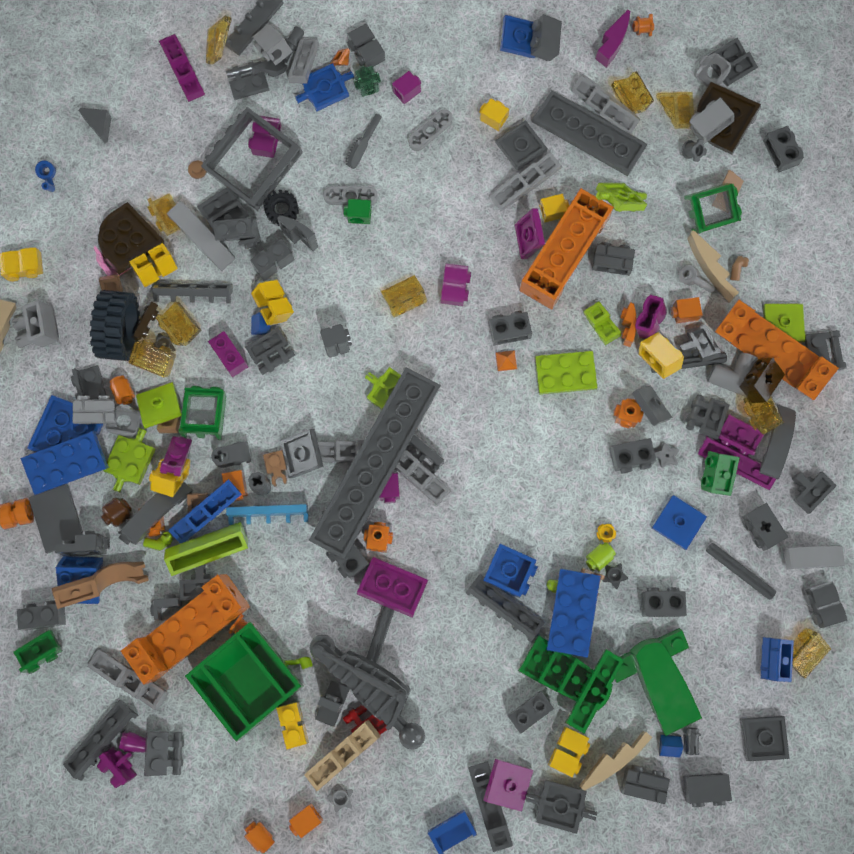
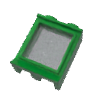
M725 183L684 196L685 200H690L692 210L688 212L689 217L694 219L696 228L691 229L692 231L694 230L697 234H700L704 231L741 221L742 210L737 202L738 191L734 183Z
M200 386L185 387L181 424L178 430L181 436L187 438V433L196 434L198 438H205V434L215 435L218 440H222L226 406L224 389L219 387L207 389Z

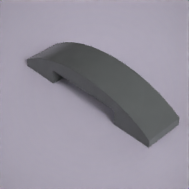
M776 405L772 418L773 427L759 473L775 479L780 478L794 434L795 410Z
M183 482L174 497L161 493L155 494L122 528L121 533L136 545L150 532L152 526L177 503H182L187 498V494L192 493L193 490Z
M488 761L468 767L492 851L496 852L512 847L513 843L502 807L483 801L491 775Z

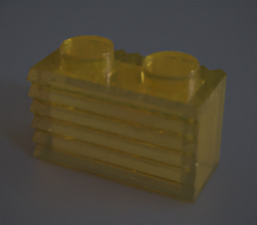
M143 339V341H136L134 343L129 364L164 378L170 376L176 354L172 353V349L160 346L159 348L154 345L153 341Z

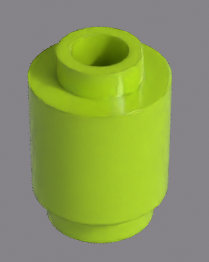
M606 542L603 545L599 544L586 556V564L592 571L596 570L599 572L614 559L613 557L616 555V552Z

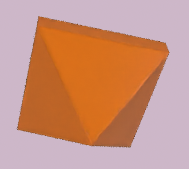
M348 48L338 50L330 64L333 63L334 66H348L350 50Z
M515 350L496 352L498 371L517 369Z

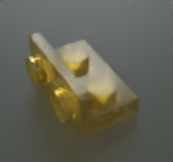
M170 193L155 201H152L151 197L147 199L150 204L147 208L152 217L156 215L158 221L155 223L160 232L164 231L169 236L181 230L166 214L176 205Z
M415 275L381 291L382 297L394 318L427 302L424 289Z
M804 628L794 640L793 669L806 679L831 650V647L819 633Z

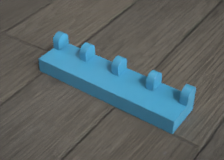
M306 504L226 508L229 525L234 524L233 517H246L248 525L251 524V517L266 516V523L271 524V516L286 515V523H291V515H304V522H309L308 506Z

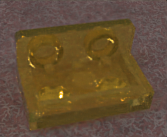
M637 71L633 72L629 78L615 80L611 85L620 102L634 114L646 111L654 102L653 97Z
M174 302L163 315L158 314L156 317L159 327L166 331L170 336V341L178 346H187L202 331L180 302Z
M772 396L765 403H751L747 397L743 398L746 405L743 408L746 414L751 417L749 422L754 430L758 429L764 435L784 423Z

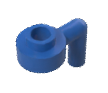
M40 161L35 167V172L39 178L45 180L41 187L46 191L54 192L55 186L52 179L56 175V168L48 161ZM46 168L50 170L48 174L44 173Z

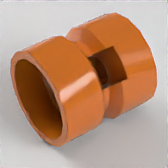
M28 498L15 500L14 504L11 502L0 504V525L4 530L14 528L17 524L26 525L34 522V514Z

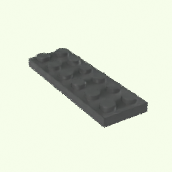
M551 90L532 121L626 176L630 174L647 147V143Z

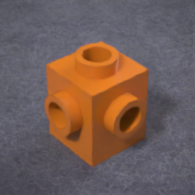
M628 398L622 400L619 405L616 404L614 416H616L615 423L620 424L624 428H634L638 422L641 423L644 412L641 411V407L636 400Z
M374 522V525L369 524V530L365 529L364 541H367V551L387 553L388 544H392L393 532H390V528L386 526V523ZM378 534L382 535L380 539H376L375 536Z

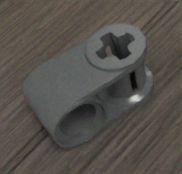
M237 442L232 445L218 447L213 450L211 459L220 468L241 465L243 462L250 463L251 457L248 442ZM220 454H223L225 456L223 457L222 462H220L218 459L220 458Z

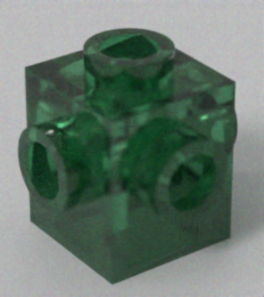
M373 66L362 67L355 71L356 79H353L356 90L360 91L362 97L379 92L378 83H381L379 73L374 71Z

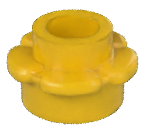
M601 524L597 528L598 532L596 535L599 540H602L604 543H610L612 539H615L616 531L611 524Z

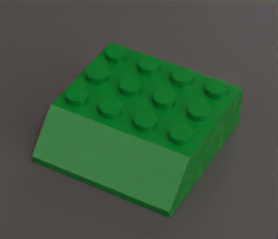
M251 622L185 675L236 742L245 737L277 710L276 708H279L304 687L270 642Z

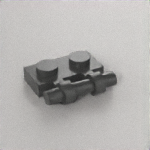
M252 61L248 65L242 67L235 66L231 70L226 71L228 78L234 76L236 80L229 81L234 100L270 91L265 73L254 74L252 72L253 67L261 63V61L256 63ZM248 72H251L252 74L251 76L241 78L240 76L241 74H245Z
M279 328L272 330L245 346L255 364L261 361L265 364L259 368L262 375L267 372H273L275 367L282 363H288L289 359L295 356L292 349L286 353L283 351V348L289 344ZM278 352L279 357L269 361L268 357Z
M697 395L696 399L692 401V410L686 419V429L693 430L694 426L698 425L700 426L698 433L717 440L730 404L711 398L709 403L703 402L704 396ZM699 411L705 412L704 418L698 416Z
M146 732L144 776L167 775V767H173L172 775H181V766H183V759H181L182 747H184V740H182L183 732H174V740H168L169 732ZM168 747H174L173 759L167 760Z

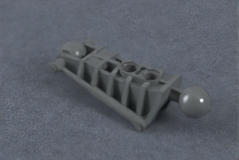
M321 634L312 639L309 649L313 658L321 661L329 669L328 672L330 674L332 673L340 679V682L353 692L356 699L378 720H383L387 725L385 728L388 731L394 727L399 732V740L402 746L411 750L422 746L425 741L423 728L417 723H407L400 716L410 694V687L404 684L381 665L352 651L343 653L335 646L334 641L328 635Z

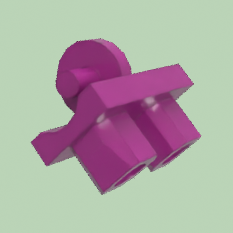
M112 747L99 756L101 760L97 767L103 773L109 770L113 773L114 776L110 779V783L114 788H117L131 781L137 774L131 768L133 765L129 761L133 755L130 752L124 755L120 750L117 751Z

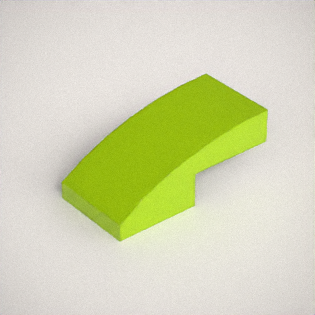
M600 301L583 311L605 346L621 336V331L610 319L609 312Z

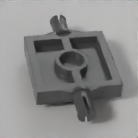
M545 779L540 796L527 793L526 802L538 804L536 823L577 834L583 817L595 821V816H597V811L585 809L586 790Z

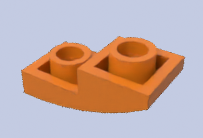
M630 302L627 308H623L620 316L623 319L622 325L626 326L622 334V338L625 339L623 345L631 347L636 332V310L634 303Z

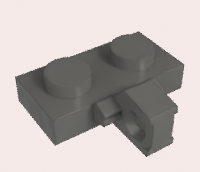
M706 325L688 329L687 336L689 340L687 343L679 345V350L684 357L698 355L702 363L721 357V351Z
M801 472L792 478L799 486L797 490L800 492L794 501L807 514H810L837 486L823 472H820L814 479L812 477L807 478Z
M206 564L195 568V574L191 575V580H179L180 600H193L204 591L201 587L211 580L210 574H206Z

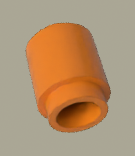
M123 375L111 379L110 389L116 403L123 405L131 404L135 394L128 379H125Z
M253 821L245 828L246 834L244 837L257 852L260 851L263 854L275 843L272 839V834L260 821L257 824Z

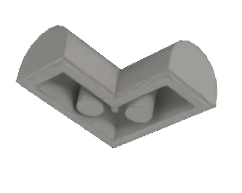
M740 353L733 370L715 363L708 382L745 396L739 386L758 358L748 353Z

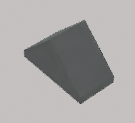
M80 108L78 111L99 138L104 143H107L112 119L108 111Z

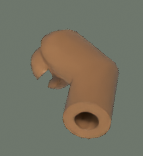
M738 256L731 268L730 280L740 281L741 268L747 267L749 263L747 257Z

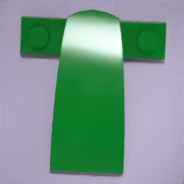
M680 628L659 638L643 640L636 644L630 652L619 656L624 659V662L614 679L618 683L638 673L642 688L665 736L702 719L695 700L672 659V656L689 648L683 630Z
M538 635L518 671L549 689L576 701L565 723L585 734L597 710L599 711L609 700L613 687L612 682L620 670L624 659L605 649L593 670L572 655L548 651V641Z

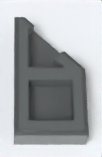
M265 60L255 65L252 72L254 74L263 72L268 73V76L277 77L287 70V65L282 62L275 65L271 60L269 62Z

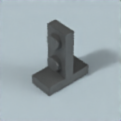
M331 680L325 696H321L317 704L320 706L315 720L335 727L350 689Z

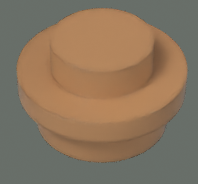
M197 160L190 163L188 172L192 178L200 179L206 175L207 172L201 167L202 161Z

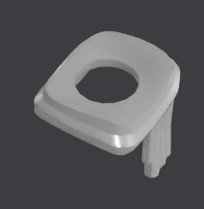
M717 53L709 56L704 55L699 61L701 66L696 72V78L706 87L709 86L710 82L720 85L729 74L731 64ZM713 64H717L721 68V74L717 79H711L707 73L708 68Z
M115 405V423L106 424V430L120 436L136 435L141 421L140 412L127 405ZM121 415H128L131 419V424L126 429L117 427V419Z

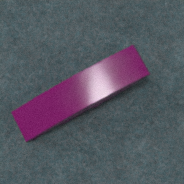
M176 34L160 40L159 43L188 102L204 96L205 93Z

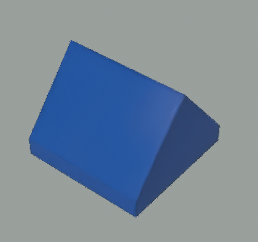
M260 312L251 316V335H266L271 332V325L267 326Z
M660 735L659 756L680 758L683 751L681 736Z

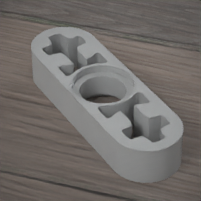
M445 109L437 112L410 135L409 147L413 151H420L451 126L452 113ZM441 116L444 118L447 116V122L445 120L440 122ZM428 127H433L436 132L434 134H427L425 130ZM421 138L420 144H414V139L419 140Z
M330 186L323 192L324 200L329 205H348V200L345 196L349 192L355 193L356 197L354 199H359L358 192H361V200H368L366 196L370 192L372 195L370 199L372 205L378 199L377 191L373 187ZM331 192H334V195H336L333 199L329 197ZM340 192H342L343 200H340Z

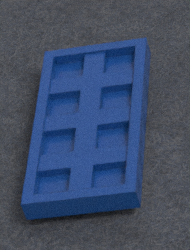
M95 431L20 458L34 495L109 468Z
M560 569L547 646L548 651L588 658L601 576Z

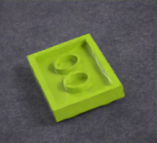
M593 351L535 356L539 395L597 390Z

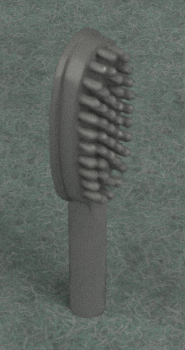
M375 114L363 137L357 138L358 140L354 142V147H351V152H348L349 155H347L348 158L345 161L348 167L355 169L358 166L368 146V141L382 118L380 114Z

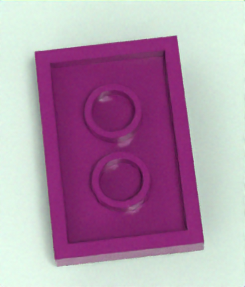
M373 557L357 590V595L413 618L428 580Z

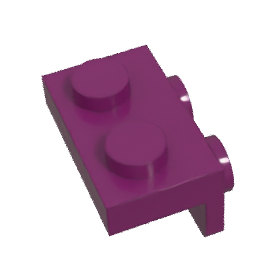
M729 414L723 424L719 439L726 446L730 447L733 445L737 447V451L746 456L749 454L754 456L755 450L765 432Z

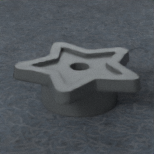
M159 333L156 342L151 347L157 349L160 357H163L167 351L176 350L172 345L174 336L167 337Z
M621 563L615 567L605 566L607 574L604 580H602L603 582H610L615 589H618L621 581L628 580V576L622 571Z

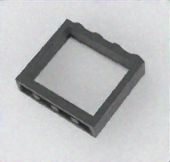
M246 107L241 114H238L235 123L226 129L225 136L215 143L211 154L205 156L206 160L201 167L205 172L258 211L264 204L265 199L268 198L267 196L271 195L302 155L303 151L299 145L250 108ZM253 121L288 147L289 150L250 198L214 171V169L249 123Z

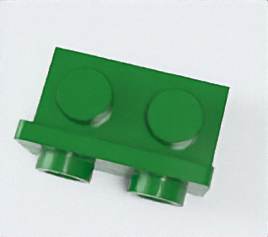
M709 451L705 460L704 474L701 478V490L731 496L740 457Z

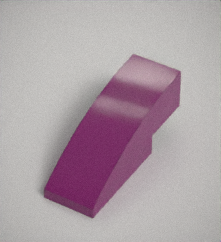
M628 9L604 33L603 45L597 51L595 59L606 68L614 60L624 41L631 12Z

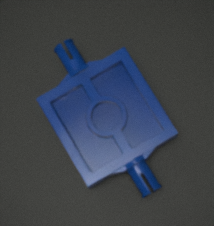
M332 63L310 73L308 82L301 83L304 87V93L295 96L298 104L308 99L313 104L316 112L349 97L345 82L354 78L351 70L341 75Z

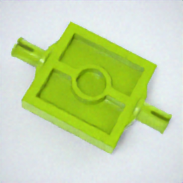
M598 183L596 187L598 191L596 198L608 201L614 207L613 209L618 212L644 211L647 203L643 201L646 200L647 194L634 191L625 183Z
M390 367L379 378L370 372L365 376V379L374 384L372 391L366 398L381 410L401 377L398 372Z
M139 428L135 439L118 435L107 460L109 468L103 470L117 478L112 490L120 493L124 482L141 485L156 450L142 442L147 432L146 430Z

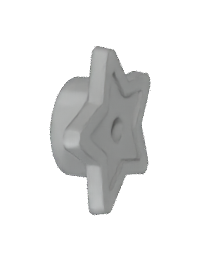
M663 443L661 451L655 452V456L660 460L661 468L668 464L678 465L675 456L679 449H671L666 443Z
M339 784L336 785L335 793L327 796V799L333 802L335 812H338L342 807L352 808L350 797L353 790H344Z

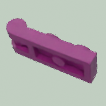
M172 437L165 458L161 463L160 473L167 474L169 472L174 473V476L181 477L191 449V439Z

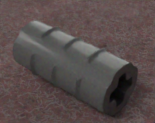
M256 472L249 476V486L254 493L263 496L271 491L270 480L265 474Z

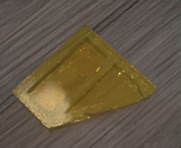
M225 15L207 30L206 63L214 64L222 58L232 21L231 17Z
M693 92L657 93L656 99L664 107V112L670 117L674 128L690 129L691 124L689 121L694 115Z

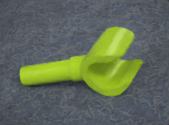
M310 657L284 660L287 665L300 664L302 670L313 666Z

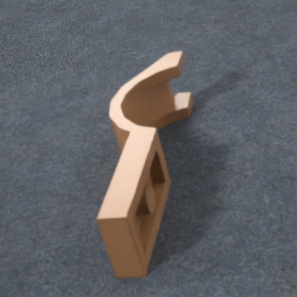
M144 562L110 564L95 572L93 576L51 588L57 609L98 597L106 587L117 582L132 581L140 584L149 581L148 576L143 574Z

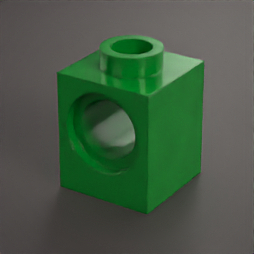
M348 199V206H344V217H347L348 223L371 224V200Z

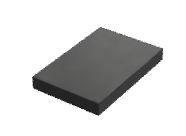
M68 484L29 497L45 553L48 554L55 551V545L62 544V541H75V535H82L83 530Z

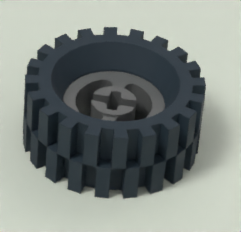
M101 290L96 296L97 301L93 303L94 310L91 311L90 337L92 339L90 344L93 346L92 352L95 353V357L100 359L129 361L133 357V353L136 350L135 345H137V340L131 338L140 316L137 297L131 292Z

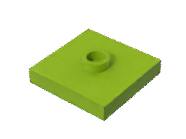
M803 304L763 305L764 319L796 341L805 342Z
M173 382L136 395L142 424L145 429L182 416Z

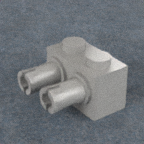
M40 300L22 306L24 316L12 320V323H15L13 324L15 330L19 331L26 328V334L15 337L16 345L19 348L32 343L45 347L58 342L53 307Z

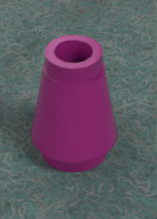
M130 731L129 733L123 732L119 749L124 750L123 752L144 753L146 738Z

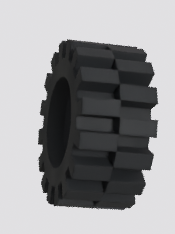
M281 189L279 193L273 191L272 196L270 194L267 196L268 199L264 201V210L272 224L275 225L276 223L277 226H280L277 219L279 216L296 220L297 214H299V207L292 193L289 194L287 190L283 193ZM278 203H286L289 206L288 211L284 214L276 213L274 208Z

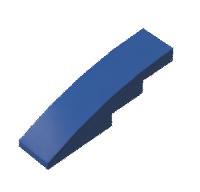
M228 479L168 531L180 544L186 542L242 495L241 492Z

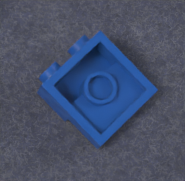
M499 544L483 581L518 598L521 595L526 596L530 587L527 581L530 576L534 577L538 566L535 565L537 560Z

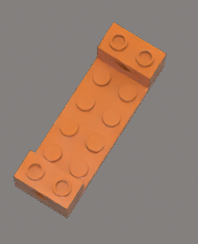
M581 188L522 279L519 291L552 310L561 297L565 285L597 234H600L607 224L614 207L603 200H598L596 196Z
M741 300L735 303L715 330L716 334L743 353L751 354L758 359L773 358L785 373L782 380L811 400L816 399L839 369L758 315L754 309Z
M217 574L201 587L204 591L146 637L136 638L121 650V653L143 685L157 681L251 607L227 574Z

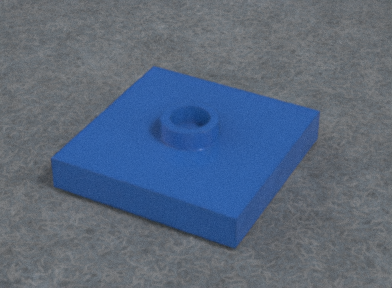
M505 15L503 18L500 51L535 58V56L531 55L530 46L533 36V22Z
M672 495L652 529L679 547L687 550L707 516Z

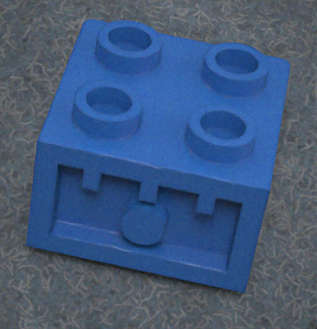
M63 556L55 567L57 586L93 576L103 566V557ZM100 596L76 604H99Z

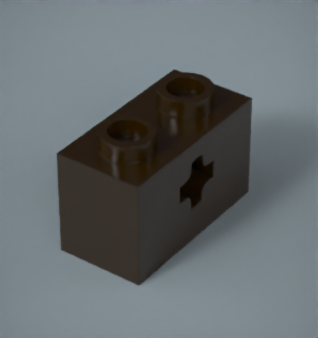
M761 358L754 363L739 387L751 403H765L769 400L785 376V373L773 358Z

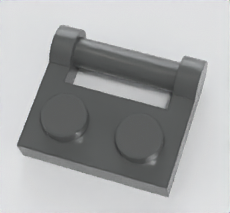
M839 330L805 335L806 348L829 362L830 358L826 339H831L835 359L834 365L839 368L838 370L847 368L846 362H843Z

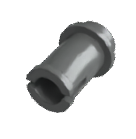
M686 728V732H684V735H686V754L699 755V736H701V733H699L697 728Z

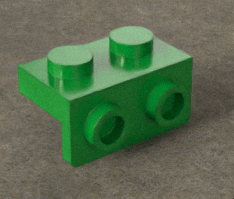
M48 630L13 651L21 666L19 668L20 673L32 674L40 669L39 665L44 662L50 663L57 659V654L63 650L52 630Z

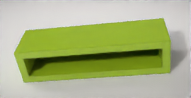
M241 522L165 549L164 561L171 576L248 549V538Z

